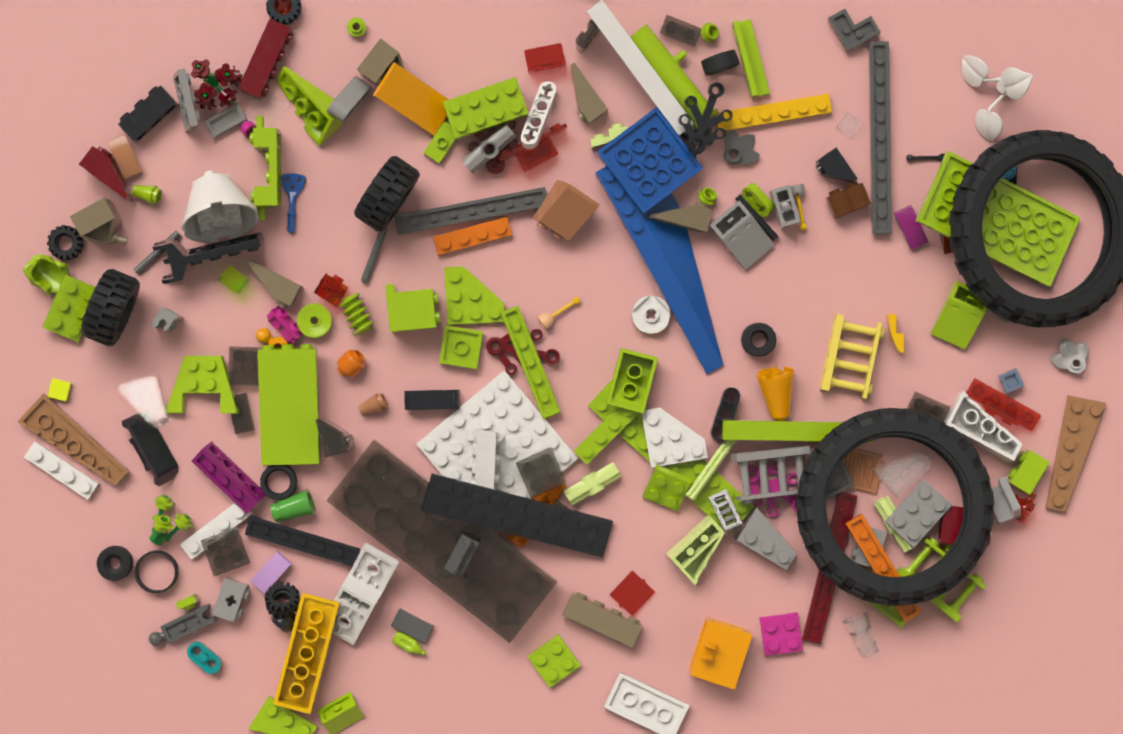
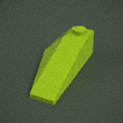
M284 66L277 78V82L286 98L293 102L297 109L294 111L297 117L301 116L304 121V129L307 134L320 146L343 124L327 112L334 99Z

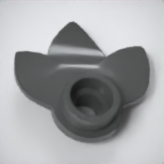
M734 130L730 132L725 140L727 147L724 151L725 161L731 165H736L739 162L748 165L755 162L760 157L756 151L752 150L755 136L753 134H746L739 137ZM731 152H735L737 154V157L735 159H732L730 157Z

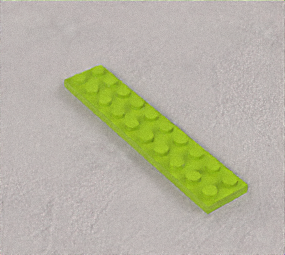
M612 380L588 405L603 420L617 408L616 406L606 404ZM639 413L618 434L649 461L642 414ZM704 459L662 467L691 478L689 490L707 465V462ZM715 471L696 499L692 501L721 527L709 497L726 489L742 521L755 506L752 503L742 504V501L736 500L735 496H741L742 494ZM726 498L715 501L716 505L726 501ZM729 505L719 508V511L729 508ZM730 512L728 514L723 515L722 517L724 519L733 514L732 512ZM734 519V520L729 521V522H727V523H725V524H726V526H728V525H730V524H732V523H735L736 521H735V519Z

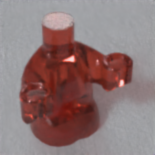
M1033 492L1030 495L1028 494L1027 498H1019L1014 493L1021 507V517L1015 518V520L1022 524L1026 523L1028 516L1035 509L1033 501L1037 495Z

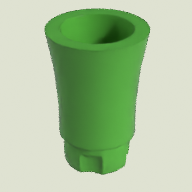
M308 489L270 505L272 517L276 522L316 514L315 504Z

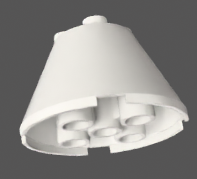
M207 171L204 173V176L192 182V189L181 228L183 234L188 239L197 242H219L218 238L228 236L230 239L247 233L257 224L259 220L258 210L233 182L230 175Z

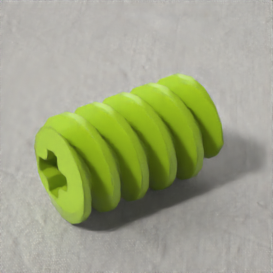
M360 292L344 298L339 306L340 308H346L343 315H350L346 319L347 322H353L350 325V329H357L353 336H358L374 328L370 327L374 321H367L370 313H363L367 307H360L363 299H356Z

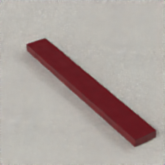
M840 492L837 494L830 529L837 544L844 552L849 533L845 523L853 517L858 496ZM820 570L818 571L802 635V640L817 644L822 642L835 589V584L827 579Z

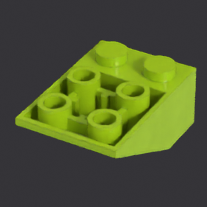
M954 281L930 334L965 350L987 308L982 305V302L976 296H973L965 284Z

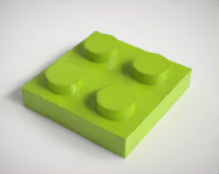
M445 325L439 363L477 369L483 331Z
M656 464L642 497L678 511L692 479Z
M559 634L527 656L549 688L581 666Z

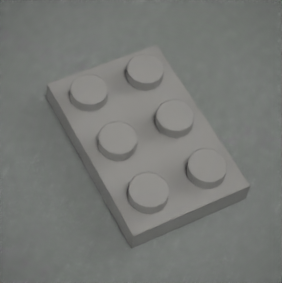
M184 68L176 71L173 80L185 133L194 131L200 122L198 111L194 110L193 104L196 101L194 93L190 92L189 85H191L190 74H186Z
M922 479L884 522L914 548L952 504Z

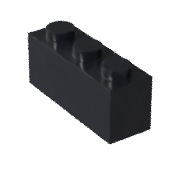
M161 85L152 88L145 100H139L134 105L135 109L132 112H126L120 118L121 122L118 125L136 143L179 105Z

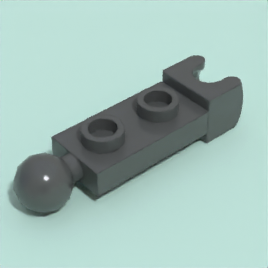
M208 603L160 626L162 632H152L149 636V643L157 647L166 639L169 644L217 621L215 616L211 618L205 616V611L211 605Z

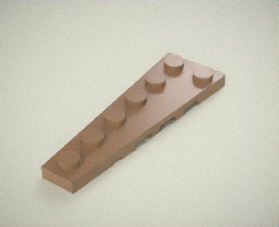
M42 394L18 421L19 424L47 440V442L64 451V453L73 457L115 486L129 472L124 465L47 397L46 394Z
M1067 395L1045 508L1066 512L1106 406L1105 402Z

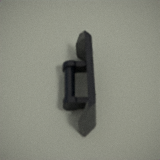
M142 413L122 420V427L129 430L132 436L129 442L139 455L145 466L144 469L146 472L152 471L154 484L161 486L172 480L178 473L179 467L151 416Z

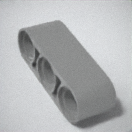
M355 76L333 100L327 112L342 123L345 122L367 96L371 86Z

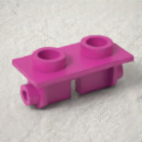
M280 306L272 309L266 316L268 322L276 330L281 326L284 328L280 334L288 343L294 344L299 337L304 335L298 328L297 323L289 317L288 312Z

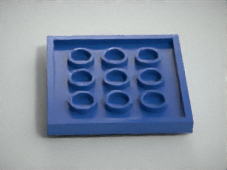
M657 107L596 152L597 156L642 215L703 169Z

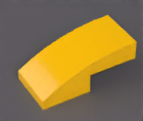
M886 314L890 340L897 353H904V333H896V314Z

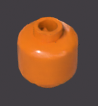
M347 350L338 358L337 370L343 377L354 378L365 368L366 359L358 350Z

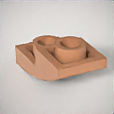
M125 134L107 142L124 179L142 172Z

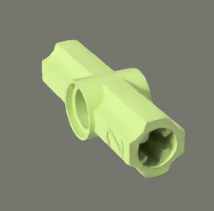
M612 462L599 471H594L583 477L580 482L564 490V493L571 505L585 497L592 496L605 488L604 486L620 478L621 475Z
M888 495L873 503L884 521L896 509ZM883 521L885 527L895 537L904 553L913 549Z

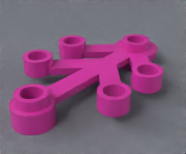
M777 462L767 467V474H778V472L774 471V466L777 465ZM748 465V472H754V477L749 478L751 494H758L757 483L761 485L759 469L754 465ZM790 473L786 476L787 484L798 483L797 480L795 482L790 481L791 475H796L797 477L796 473ZM779 478L768 480L769 492L780 491L778 487ZM792 495L779 496L792 504L793 510L797 512L795 497ZM767 497V513L775 517L779 514V508L776 506L774 497ZM760 498L759 504H752L756 507L761 506L763 503V499ZM772 507H775L777 510L775 514L770 513Z

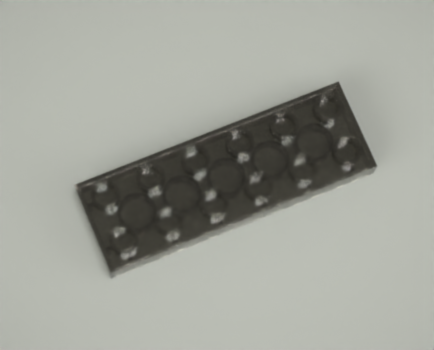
M374 439L326 501L502 638L511 643L556 585L557 579L494 530L421 511L429 480ZM464 534L479 542V545L462 577L450 573L444 567L461 535Z

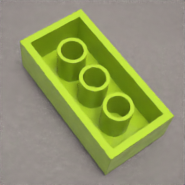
M516 77L443 102L456 141L529 115Z

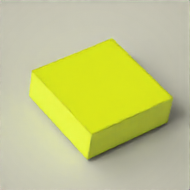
M52 378L47 397L67 401L72 383Z

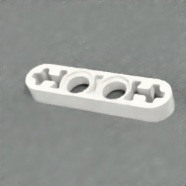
M547 81L540 85L521 134V143L526 149L535 148L541 138L557 96L556 85L552 82ZM548 89H551V91L548 92L547 99H546V98H545V91H547ZM539 104H545L547 105V108L543 111H540L537 109V106ZM533 120L541 122L537 127L532 126L530 123ZM531 132H533V139H531L530 142H527L526 139H529Z

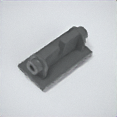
M462 534L444 569L462 577L479 542Z

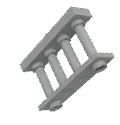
M810 446L731 454V462H738V465H740L743 495L735 496V499L742 501V504L754 503L753 499L797 494L798 489H787L784 460H786V456H793V459H795L797 482L799 483L802 470L804 469V454H811ZM768 458H775V461H777L780 491L769 492L766 466ZM756 460V463L759 464L762 493L751 494L748 464H750L749 461Z

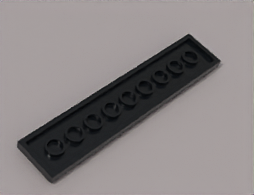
M431 473L421 511L602 558L613 521L610 519Z

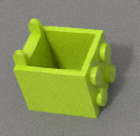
M391 283L386 285L390 332L438 328V324H441L440 312H436L439 297L437 292L434 293V289L396 292L394 285Z

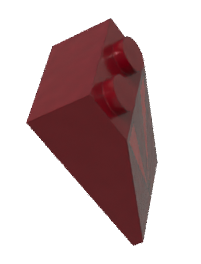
M92 146L79 165L121 197L132 202L134 197L115 160L111 158L113 154L101 146L98 148Z

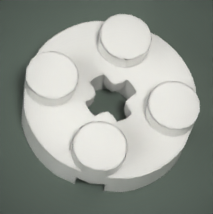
M642 297L633 307V322L642 332L648 334L658 333L669 323V306L660 297ZM647 310L656 311L654 314L656 318L654 320L646 318L648 315Z

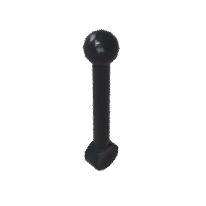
M942 153L938 156H913L909 154L906 156V160L908 162L930 159L942 161L945 154Z

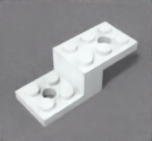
M367 543L364 544L350 573L334 601L340 602L333 630L334 635L352 645L355 644L399 563L398 560ZM370 565H375L378 570L371 569ZM341 618H346L349 623H344Z

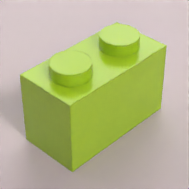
M1026 450L1021 452L1017 459L1019 463L1016 468L1013 467L1009 471L1007 477L1009 478V484L1030 495L1050 462L1033 451Z

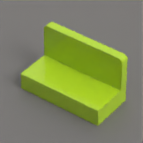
M351 692L317 710L322 724L330 734H336L365 717Z

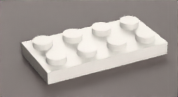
M620 672L604 704V708L658 734H676L689 708V704Z

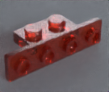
M560 123L555 124L549 128V132L545 134L542 132L538 145L533 149H526L522 146V143H519L513 151H510V149L503 151L499 154L498 164L515 156L525 173L558 156V152L550 138L566 130V123L560 125Z
M976 378L973 379L966 391L968 397L983 405L986 413L991 416L996 414L1002 417L1001 421L1010 426L1012 423L1016 426L1019 424L1033 431L1041 417L1040 413Z

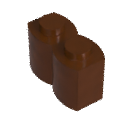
M855 181L846 185L847 189L840 191L838 188L829 192V196L825 199L834 219L871 204L863 183L858 184Z

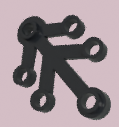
M714 82L708 87L709 98L703 115L697 106L696 97L689 96L684 101L685 106L690 108L698 125L695 134L690 124L691 118L688 114L680 115L678 118V123L684 127L689 138L686 146L691 154H701L705 150L706 144L717 139L721 140L726 136L724 128H717L714 130V133L703 137L706 129L723 121H730L733 117L730 110H723L720 115L710 119L717 98L724 94V86L719 82ZM713 87H716L718 89L717 94H714L712 92ZM689 98L693 99V105L688 104ZM724 112L729 114L728 119L723 117ZM683 116L687 118L686 124L681 121ZM718 130L723 132L722 137L717 136ZM694 141L699 144L697 149L693 147Z

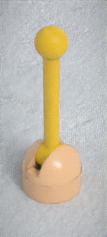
M574 297L572 302L553 314L543 313L537 318L543 328L546 330L553 324L555 316L572 305L579 304L580 298Z

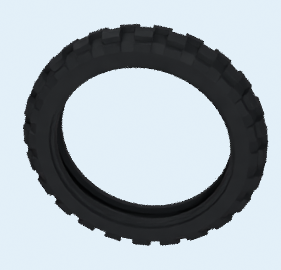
M1035 130L1022 132L1004 138L993 146L988 147L964 173L963 180L960 186H957L953 197V208L950 210V247L956 259L954 263L959 275L963 276L966 282L965 285L973 296H976L982 302V305L992 313H996L1012 323L1028 327L1044 328L1068 325L1078 322L1080 319L1098 311L1100 306L1114 296L1120 283H1123V176L1121 172L1118 173L1113 166L1114 163L1104 153H1100L1096 146L1084 139L1081 140L1072 134L1061 131ZM1029 160L1057 162L1076 172L1092 189L1099 203L1103 218V244L1094 268L1087 278L1075 289L1064 295L1049 299L1025 295L1007 284L991 264L983 241V214L992 189L1009 170Z
M883 408L864 412L842 422L832 429L814 448L807 459L798 483L796 495L797 523L810 558L824 576L838 588L861 600L875 604L890 606L913 605L937 598L950 591L968 576L977 565L976 563L987 547L989 535L993 527L994 496L989 481L990 477L986 467L979 458L980 455L972 444H969L953 426L949 427L943 420L918 410ZM900 437L926 445L945 460L952 469L960 486L963 500V517L955 542L945 556L937 563L914 575L889 577L862 568L842 551L829 526L826 509L827 493L834 472L850 452L868 441L879 438Z

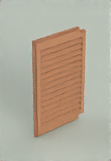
M854 449L843 459V463L854 483V486L850 487L851 489L877 495L885 462L881 460L882 454Z

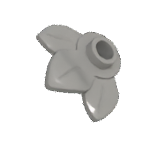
M1062 339L1060 353L1054 354L1050 358L1057 368L1068 369L1073 374H1080L1086 368L1085 359L1089 355V349L1085 342H1081L1076 346L1071 340ZM1078 361L1080 366L1075 367L1073 362Z

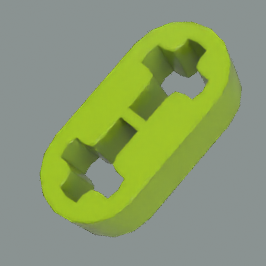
M750 183L742 190L744 199L760 216L767 217L773 212V202L756 184Z

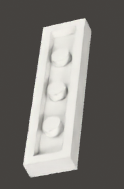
M34 441L24 458L87 500L90 499L100 484L37 441Z
M234 503L186 539L180 546L192 560L252 515L253 512L251 510L246 514Z

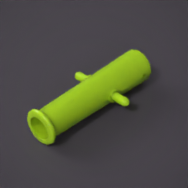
M647 24L644 25L630 38L686 114L695 123L694 128L698 129L690 108L685 106L684 101L689 96L696 97L697 106L703 115L707 100L679 66V62L687 56V52L682 50L676 56H672ZM691 98L688 99L689 105L694 104V101ZM717 108L713 109L710 119L718 112Z

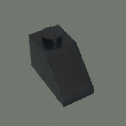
M837 147L816 161L817 165L815 167L821 176L825 175L826 178L851 183L858 179Z

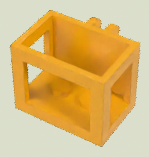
M706 616L688 670L690 675L735 690L753 636L751 631Z

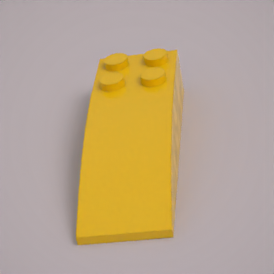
M302 592L273 702L274 705L311 714L313 711L340 602Z

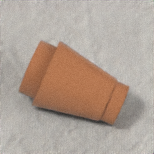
M376 393L359 405L358 408L361 415L365 416L385 411V408L388 407V402L383 393Z

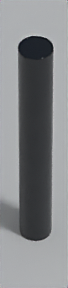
M741 194L735 198L737 202L740 200L772 241L779 237Z

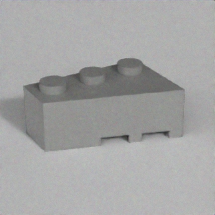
M754 507L735 539L787 570L796 552L759 509Z

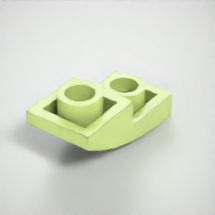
M623 123L611 125L612 128L608 129L609 137H605V134L594 135V139H590L591 149L608 144L628 129V127L623 126Z

